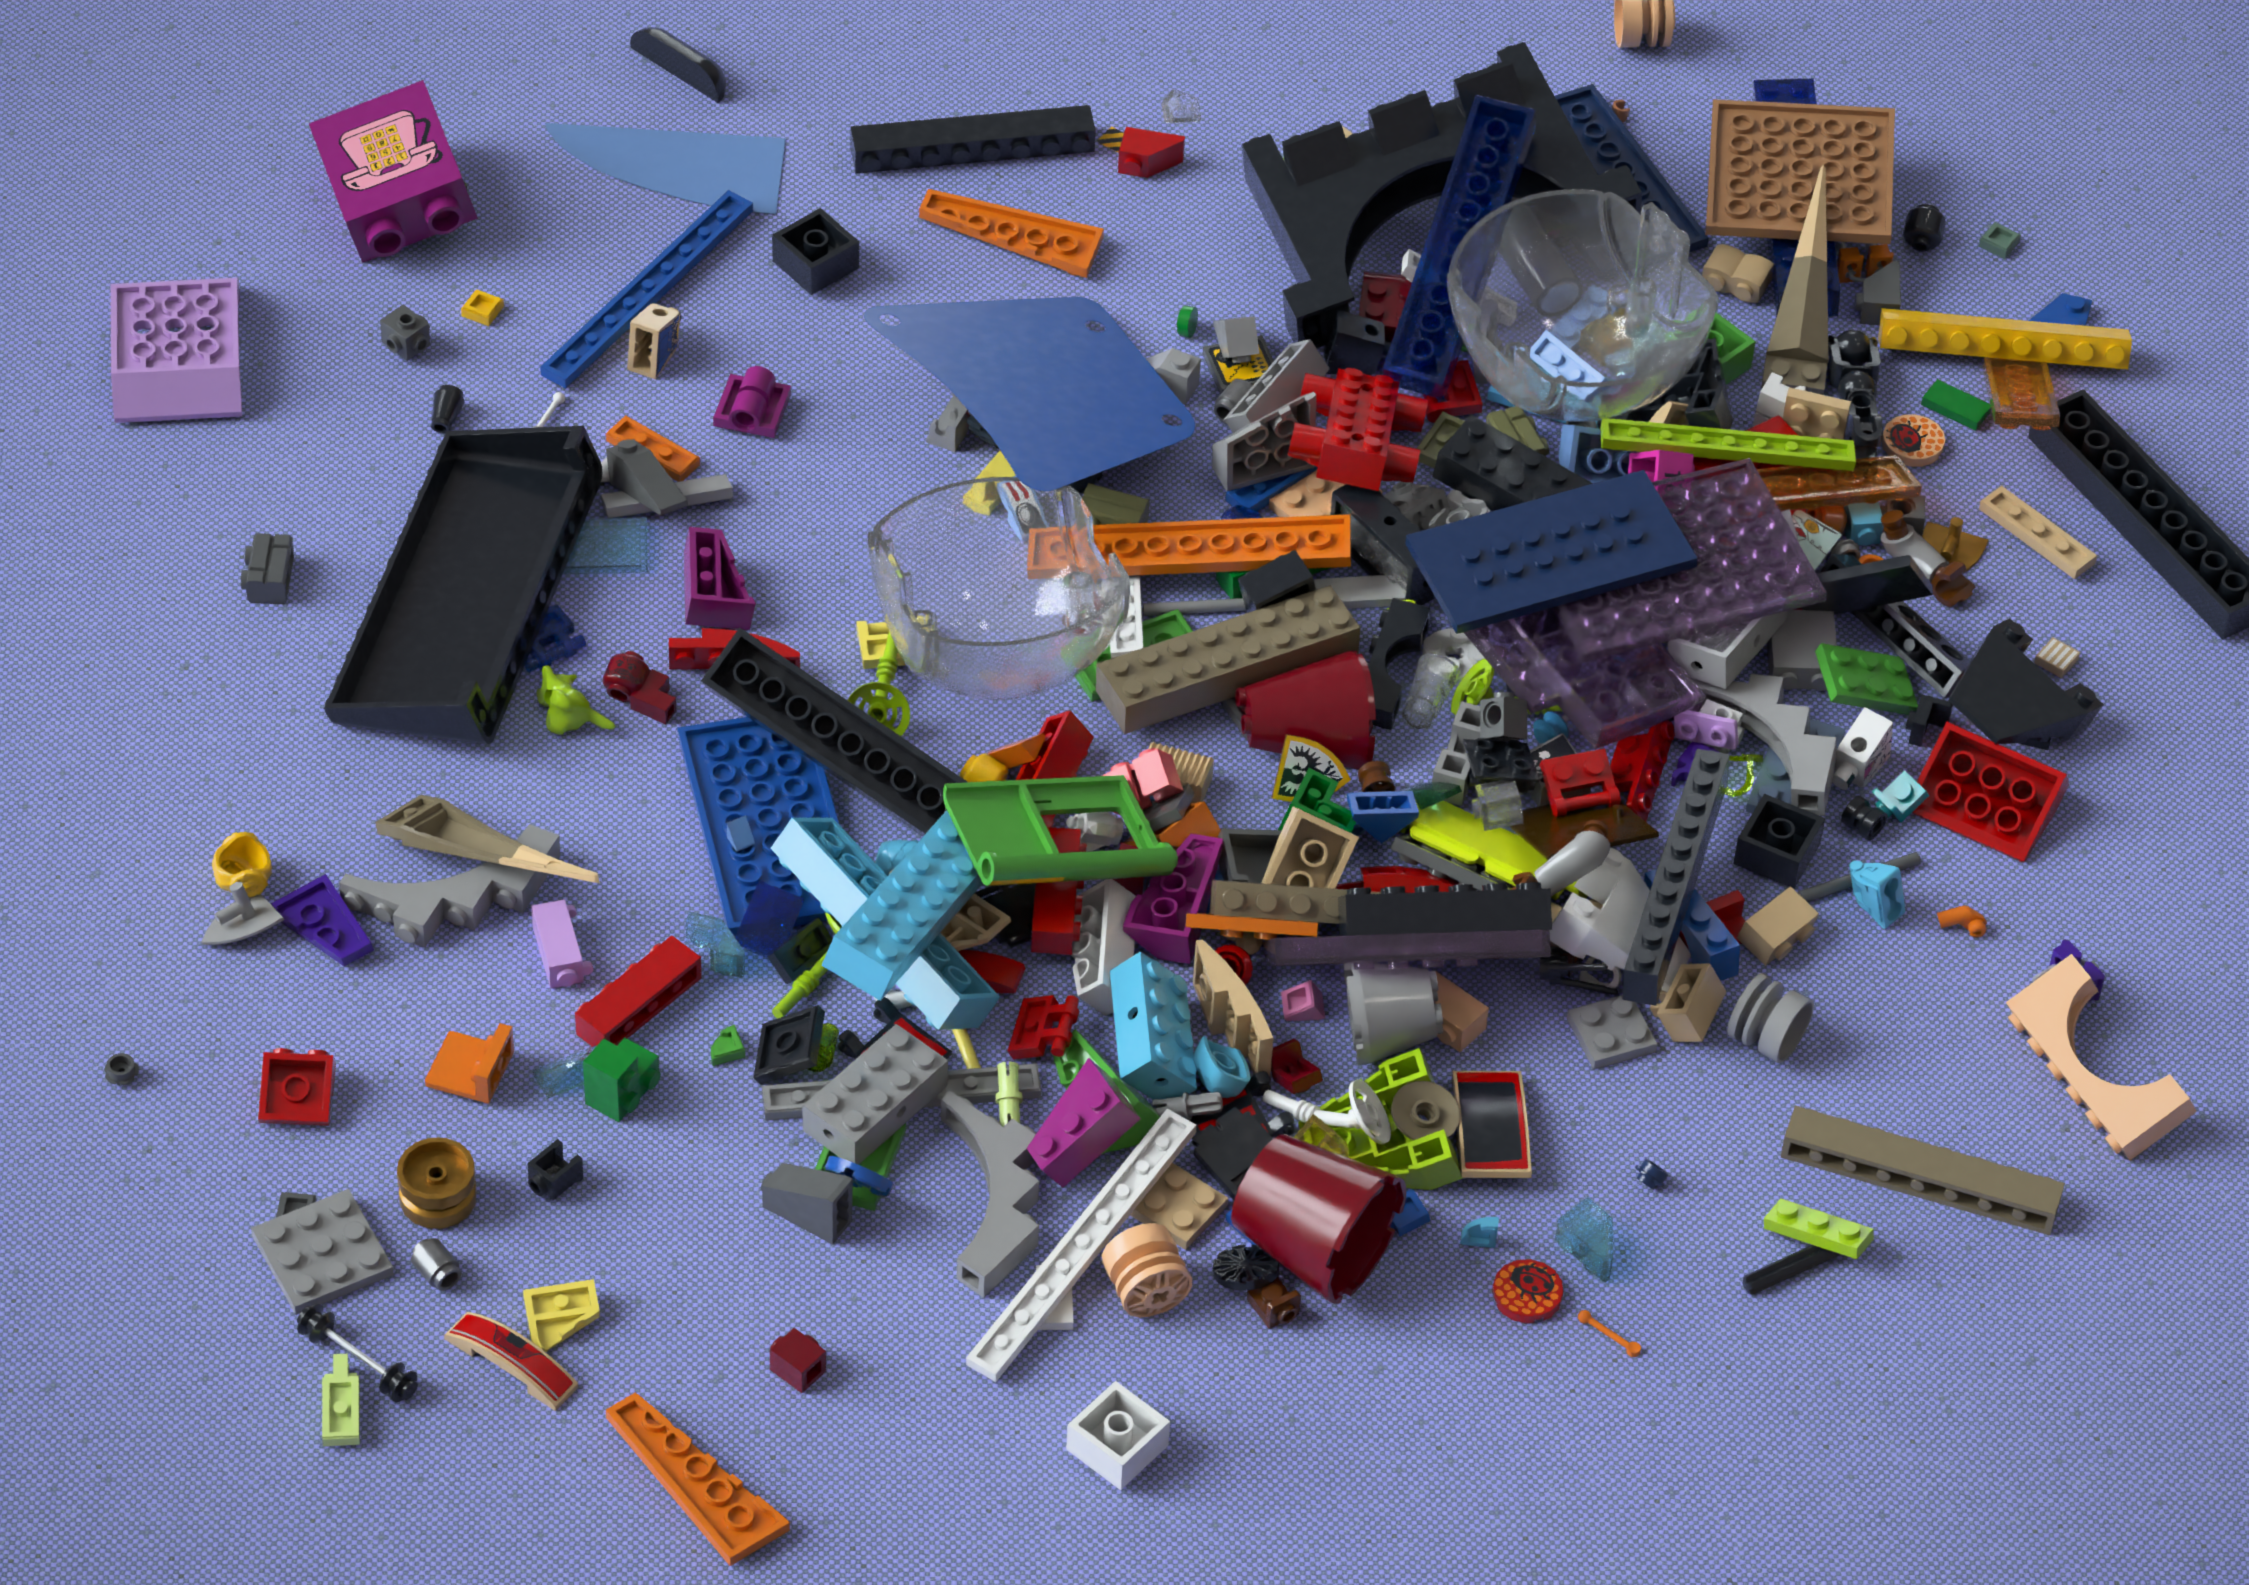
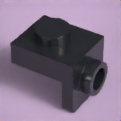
M1922 694L1917 711L1910 710L1905 729L1911 730L1908 744L1921 747L1928 724L1944 728L1946 722H1950L1953 704L1949 701Z

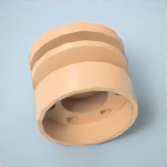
M1614 0V30L1618 48L1639 47L1642 34H1645L1649 47L1656 46L1657 38L1660 47H1669L1671 45L1675 28V5L1673 0Z
M1149 1223L1129 1228L1115 1236L1106 1245L1102 1253L1104 1268L1111 1282L1115 1285L1116 1293L1121 1299L1124 1310L1131 1316L1141 1318L1164 1313L1178 1305L1192 1288V1276L1187 1270L1184 1260L1179 1256L1178 1247L1170 1231L1164 1225Z

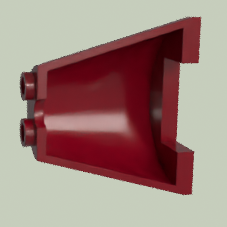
M1347 651L1265 680L1236 688V705L1241 707L1242 712L1246 714L1241 717V731L1243 735L1247 734L1250 748L1282 754L1285 737L1288 734L1318 742L1330 750L1347 768L1359 770L1364 764L1373 760L1375 736L1370 735L1373 728L1372 720H1376L1373 684L1367 662L1362 654H1357V651Z

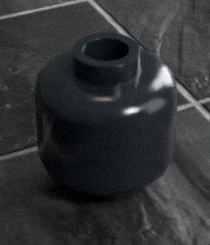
M1921 204L1915 207L1906 216L1903 231L1905 241L1912 245L1913 249L1921 252L1939 246L1943 239L1946 224L1945 217L1933 205Z

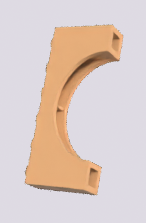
M2071 954L2008 1000L2006 1004L2012 1014L2007 1018L2019 1033L2025 1030L2031 1037L2027 1040V1043L2038 1057L2044 1054L2050 1062L2046 1066L2055 1079L2060 1081L2064 1078L2068 1083L2069 1087L2065 1090L2078 1106L2083 1102L2089 1109L2085 1115L2097 1130L2103 1127L2109 1134L2105 1137V1140L2116 1154L2122 1151L2131 1161L2197 1111L2190 1098L2170 1074L2146 1085L2121 1086L2098 1078L2080 1063L2076 1054L2074 1040L2076 1023L2082 1009L2091 997L2098 992V989L2088 973Z

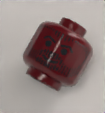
M627 651L625 654L620 653L612 656L602 680L604 687L607 689V694L615 700L629 702L632 692L640 690L650 674V669L644 662V658L636 652Z

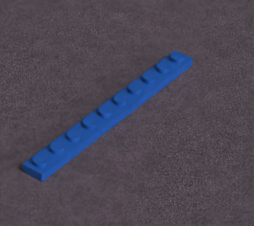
M730 190L724 193L540 366L541 376L566 389L630 328V322L650 304H656L753 212V202Z

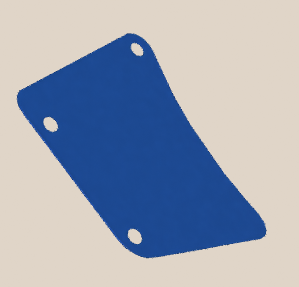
M1075 296L887 305L868 308L864 313L865 321L874 330L918 361L951 390L990 434L1017 478L1024 485L1034 490H1056L1191 437L1194 433L1195 421L1191 413L1110 314L1100 304L1088 298ZM880 316H895L900 320V324L895 326L887 325L880 321ZM1088 321L1099 322L1106 329L1103 332H1095L1088 329L1085 323ZM1162 416H1176L1181 419L1182 424L1180 426L1168 425L1162 420Z

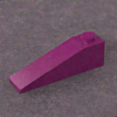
M1191 833L1176 850L1178 863L1171 875L1152 877L1149 881L1150 886L1142 895L1138 894L1132 900L1123 924V931L1157 959L1191 964L1195 953L1196 940H1199L1202 928L1186 927V914H1206L1211 895L1212 880L1215 879L1224 843L1222 838Z

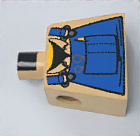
M654 303L647 306L631 320L627 370L653 379L659 376L678 346L679 324L682 316L677 309L673 307L667 308Z

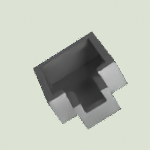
M1221 828L1218 838H1222L1224 843L1218 864L1223 880L1262 883L1282 830Z

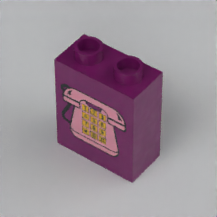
M424 80L309 123L344 220L362 263L379 256L388 257L394 255L405 246L436 234H449L457 230L462 224L478 219Z

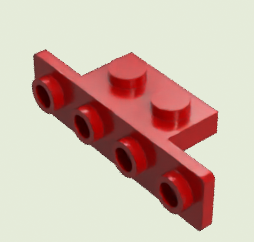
M1662 710L1655 711L1648 733L1619 738L1610 764L1615 786H1617L1619 792L1629 791L1626 806L1645 822L1649 812L1652 810V802L1660 785V777L1664 764L1667 762L1671 742L1675 737L1674 726Z

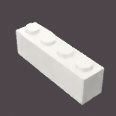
M1106 879L1079 894L1083 895L1082 915H1075L1074 921H1081L1080 942L1073 941L1071 955L1075 958V964L1072 969L1077 996L1104 1016L1114 1012L1110 970L1134 956L1135 940L1123 931V924L1130 904L1136 896L1113 879Z

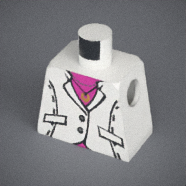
M1864 707L1838 746L1837 762L1832 780L1835 786L1847 790L1852 783L1859 787H1865L1890 757L1892 721Z

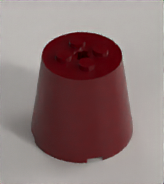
M1281 1134L1262 1149L1241 1181L1233 1203L1231 1221L1237 1230L1323 1298L1333 1304H1339L1342 1301L1343 1294L1351 1297L1364 1284L1384 1255L1396 1231L1390 1227L1395 1212L1400 1214L1404 1209L1406 1184L1402 1178L1292 1136Z

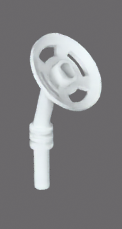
M1360 1079L1350 1083L1349 1098L1352 1109L1349 1110L1348 1114L1323 1111L1319 1106L1313 1105L1305 1100L1296 1101L1272 1090H1266L1263 1095V1102L1290 1112L1296 1120H1300L1308 1125L1323 1124L1345 1128H1362L1378 1144H1385L1391 1138L1390 1123L1381 1101L1373 1089ZM1355 1091L1363 1096V1100L1356 1099Z

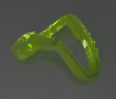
M1742 754V756H1730L1729 761L1747 762V775L1743 787L1738 790H1732L1727 785L1725 795L1737 797L1749 791L1754 779L1753 763H1763V755Z

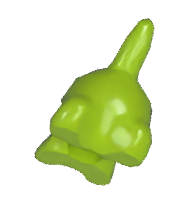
M543 666L542 686L537 689L536 696L541 705L549 708L547 710L546 727L550 732L563 735L567 731L578 730L586 722H591L603 729L612 730L616 727L612 721L593 710L586 697L579 690L572 687L573 682L577 678L576 674H554L550 666Z

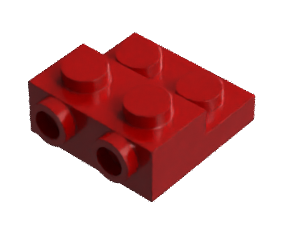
M286 1048L273 1049V1053L264 1052L258 1113L259 1123L329 1126L336 1069L334 1055H329L324 1050H309L308 1054H297L293 1050Z

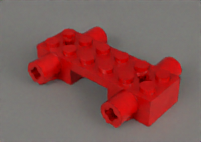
M1338 368L1336 379L1305 373L1300 396L1311 392L1316 394V412L1328 417L1326 429L1295 422L1288 456L1301 459L1318 467L1316 478L1379 491L1381 481L1413 483L1420 449L1389 443L1391 430L1422 431L1429 399L1398 393L1400 382L1394 381L1393 378L1386 375H1366L1355 368H1346L1345 370Z

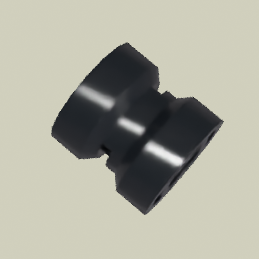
M1858 795L1846 806L1841 816V822L1849 828L1856 827L1859 830L1860 836L1870 841L1881 832L1888 815L1880 808L1870 807L1869 801Z

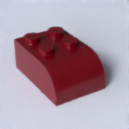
M1364 271L1359 316L1382 322L1385 328V341L1400 343L1399 354L1417 356L1425 287L1410 282L1400 274Z

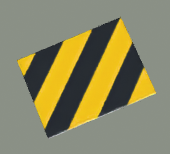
M1111 126L1096 142L1119 153L1124 132Z

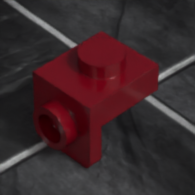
M1295 1038L1273 1048L1271 1061L1273 1081L1291 1093L1306 1092L1311 1086L1323 1081L1321 1069L1303 1058L1300 1042Z

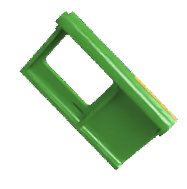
M1124 775L945 783L943 788L945 807L982 883L986 886L1171 875L1178 863L1177 852L1170 843H1159L1150 823L1146 819ZM1118 812L1122 816L1138 849L1059 853L1041 815Z

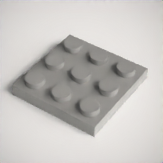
M349 1189L251 1228L255 1243L295 1315L299 1314L307 1306L317 1303L324 1304L394 1275L391 1262Z

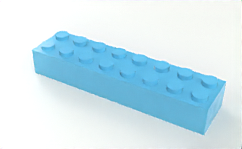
M947 810L834 935L823 960V967L880 1001L983 884Z
M791 818L771 847L779 857L781 865L792 871L800 880V885L806 891L812 893L821 902V908L826 913L834 916L842 926L887 877L833 818ZM941 933L938 934L896 983L905 993V999L918 1007L926 1016L927 1023L938 1030L979 1028L1000 998Z

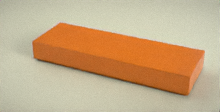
M626 415L606 433V441L614 446L618 445L620 441L633 439L648 448L668 475L677 482L684 481L700 466L699 456Z

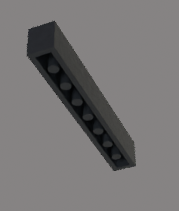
M1090 105L850 126V149L855 174L1095 152L1096 129Z

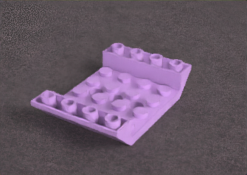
M239 278L111 284V382L114 423L242 416L238 304H240ZM204 326L214 327L210 330H201V327ZM171 328H181L178 332L169 331ZM141 329L150 330L149 332L144 334L137 333V331Z

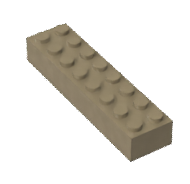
M1331 585L1097 663L1096 692L1123 733L1127 734L1235 697L1236 688H1241L1347 651H1357V654H1359L1361 627Z

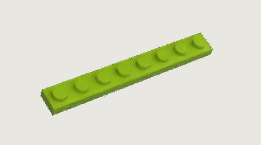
M1602 418L1600 426L1602 449L1636 452L1665 450L1694 454L1693 457L1846 471H1854L1856 464L1853 440Z

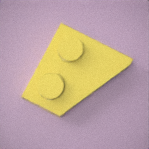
M594 1279L523 1290L531 1342L545 1352L600 1317Z

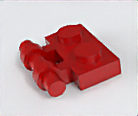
M1054 995L1023 998L1007 1050L1012 1059L1044 1056L1046 1046L1052 1045L1050 1051L1052 1055L1056 1057L1063 1056L1065 1048L1070 1046L1073 1035L1070 1032L1072 1024L1077 1022L1080 1013L1078 1009L1079 999L1076 996L1069 995L1066 997L1065 1004H1059ZM1059 1021L1058 1027L1052 1028L1053 1022Z

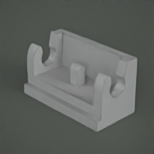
M954 394L939 419H934L931 423L926 443L956 452L969 431L968 427L970 425L967 423V419L971 414H969L967 408Z

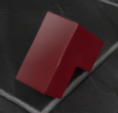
M651 669L641 689L633 691L630 695L631 709L666 725L676 713V697L667 694L670 690L669 676Z

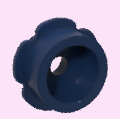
M1646 1158L1641 1166L1636 1165V1170L1640 1172L1636 1177L1639 1181L1653 1190L1656 1185L1664 1186L1663 1182L1668 1173Z

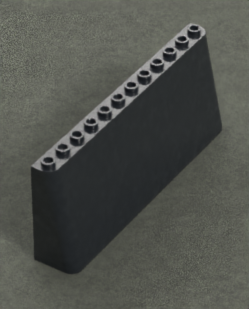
M584 426L446 431L441 444L438 446L433 463L427 471L425 481L418 491L414 506L408 514L402 533L397 539L395 549L388 559L383 576L377 584L376 592L367 607L364 619L357 629L353 644L346 654L345 662L336 677L330 696L325 702V713L333 724L478 744H491L493 742L602 480V464Z

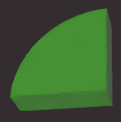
M735 1025L723 1029L720 1032V1036L714 1041L711 1047L712 1066L745 1058V1048Z

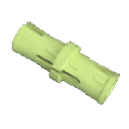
M1006 1062L997 1064L999 1092L995 1094V1101L999 1105V1123L1004 1127L1011 1119L1020 1123L1019 1104L1023 1102L1022 1092H1019V1064L1009 1062L1010 1074L1007 1076Z

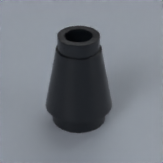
M442 385L434 393L431 428L438 433H446V431L450 430L465 403L464 394L458 387Z

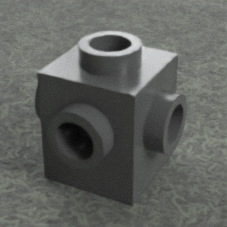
M404 304L380 320L382 343L391 352L397 353L406 361L418 353H422L430 346V326L428 321L423 316L414 313Z

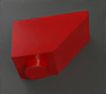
M1126 127L1119 149L1118 173L1149 178L1183 163L1185 136Z

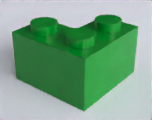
M1308 768L1278 830L1283 829L1292 807L1307 812L1349 833L1352 832L1356 822L1353 820L1350 810L1330 801L1339 782Z
M603 1038L583 1061L585 1104L620 1122L628 1112L632 1113L637 1108L640 1098L648 1089L652 1090L658 1084L661 1076L659 1072V1056L627 1038H624L617 1046Z

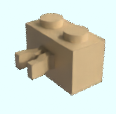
M1681 964L1668 992L1661 990L1659 996L1661 1003H1658L1656 1006L1651 1005L1650 1010L1654 1017H1659L1673 1042H1702L1727 991L1711 964Z

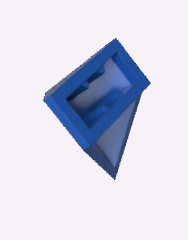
M1413 791L1347 793V801L1353 820L1381 844L1419 816Z

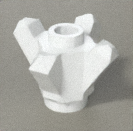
M1108 812L1080 813L1066 819L1068 828L1081 829L1080 843H1087L1086 852L1096 850L1105 845H1118L1123 834L1122 819L1116 818V816L1110 815Z

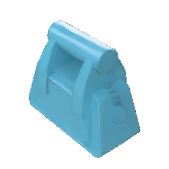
M1861 861L1850 863L1853 895L1858 905L1868 912L1883 929H1886L1906 911L1900 869L1896 866L1880 863H1862Z

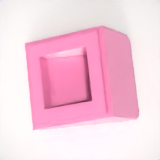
M1312 980L1281 992L1283 1014L1286 1021L1321 1020L1325 1018L1322 992Z

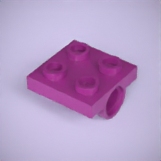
M761 366L748 368L744 376L730 374L713 417V426L775 438L791 396V385L776 383L774 374L769 369Z

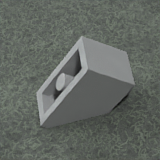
M1255 316L1213 321L1223 358L1232 357L1233 363L1251 361V355L1259 354Z
M1174 348L1146 358L1182 404L1186 405L1199 386L1201 358Z

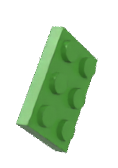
M1821 643L1815 650L1831 702L1909 715L1910 710L1917 711L1916 697L1904 661L1899 656Z

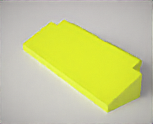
M1426 792L1415 799L1419 810L1418 818L1399 831L1405 834L1409 829L1410 836L1413 839L1464 863H1477L1484 866L1488 874L1516 886L1512 881L1514 875L1530 872L1535 876V871L1548 861L1519 835ZM1575 881L1551 898L1557 900L1565 889L1582 898H1587L1588 895L1574 887L1577 883Z

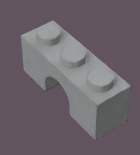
M1461 701L1452 724L1448 748H1442L1433 771L1432 796L1452 804L1463 805L1469 790L1467 785L1468 774H1473L1463 739L1475 740L1480 738V706Z

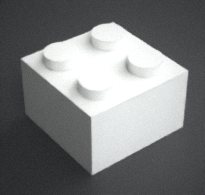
M1115 1381L1068 1424L1066 1450L1118 1489L1122 1490L1168 1447L1170 1421Z

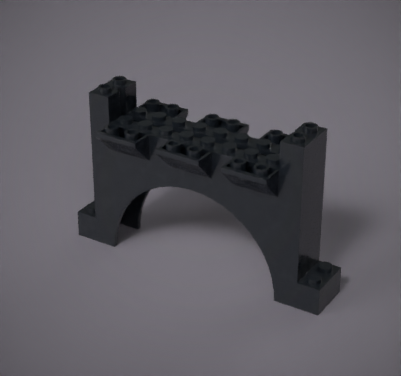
M1525 42L1510 45L1503 50L1497 51V63L1454 79V99L1437 103L1431 107L1425 90L1415 94H1408L1401 99L1381 104L1368 110L1369 130L1351 134L1347 138L1340 121L1329 125H1322L1318 129L1301 135H1295L1288 140L1282 141L1284 160L1271 134L1255 137L1242 143L1245 181L1297 281V284L1282 290L1285 325L1294 343L1311 339L1316 348L1326 345L1337 310L1350 313L1348 303L1355 301L1349 286V279L1356 258L1365 243L1385 222L1396 214L1435 197L1455 193L1484 192L1502 194L1524 200L1558 218L1574 233L1585 250L1642 230V192L1629 168L1625 165L1617 169H1610L1600 175L1597 174Z

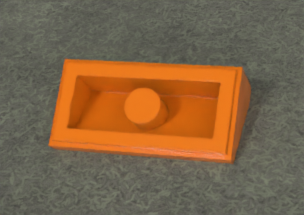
M1041 733L987 752V754L1010 769L1036 760L1046 736Z

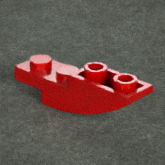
M702 628V638H669V669H710L737 631ZM749 633L800 668L799 651L770 638Z
M1373 866L1360 868L1362 881L1337 884L1335 889L1370 887L1371 891L1381 892L1380 889L1384 887L1405 886V893H1415L1414 887L1439 885V892H1448V886L1458 885L1459 882L1450 877H1447V879L1439 878L1429 873L1428 870L1418 868Z

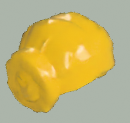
M235 832L228 836L222 845L217 848L212 860L215 882L225 891L231 892L230 886L233 883L242 882L250 898L260 895L268 886V879L272 874L270 855L258 837L251 832Z

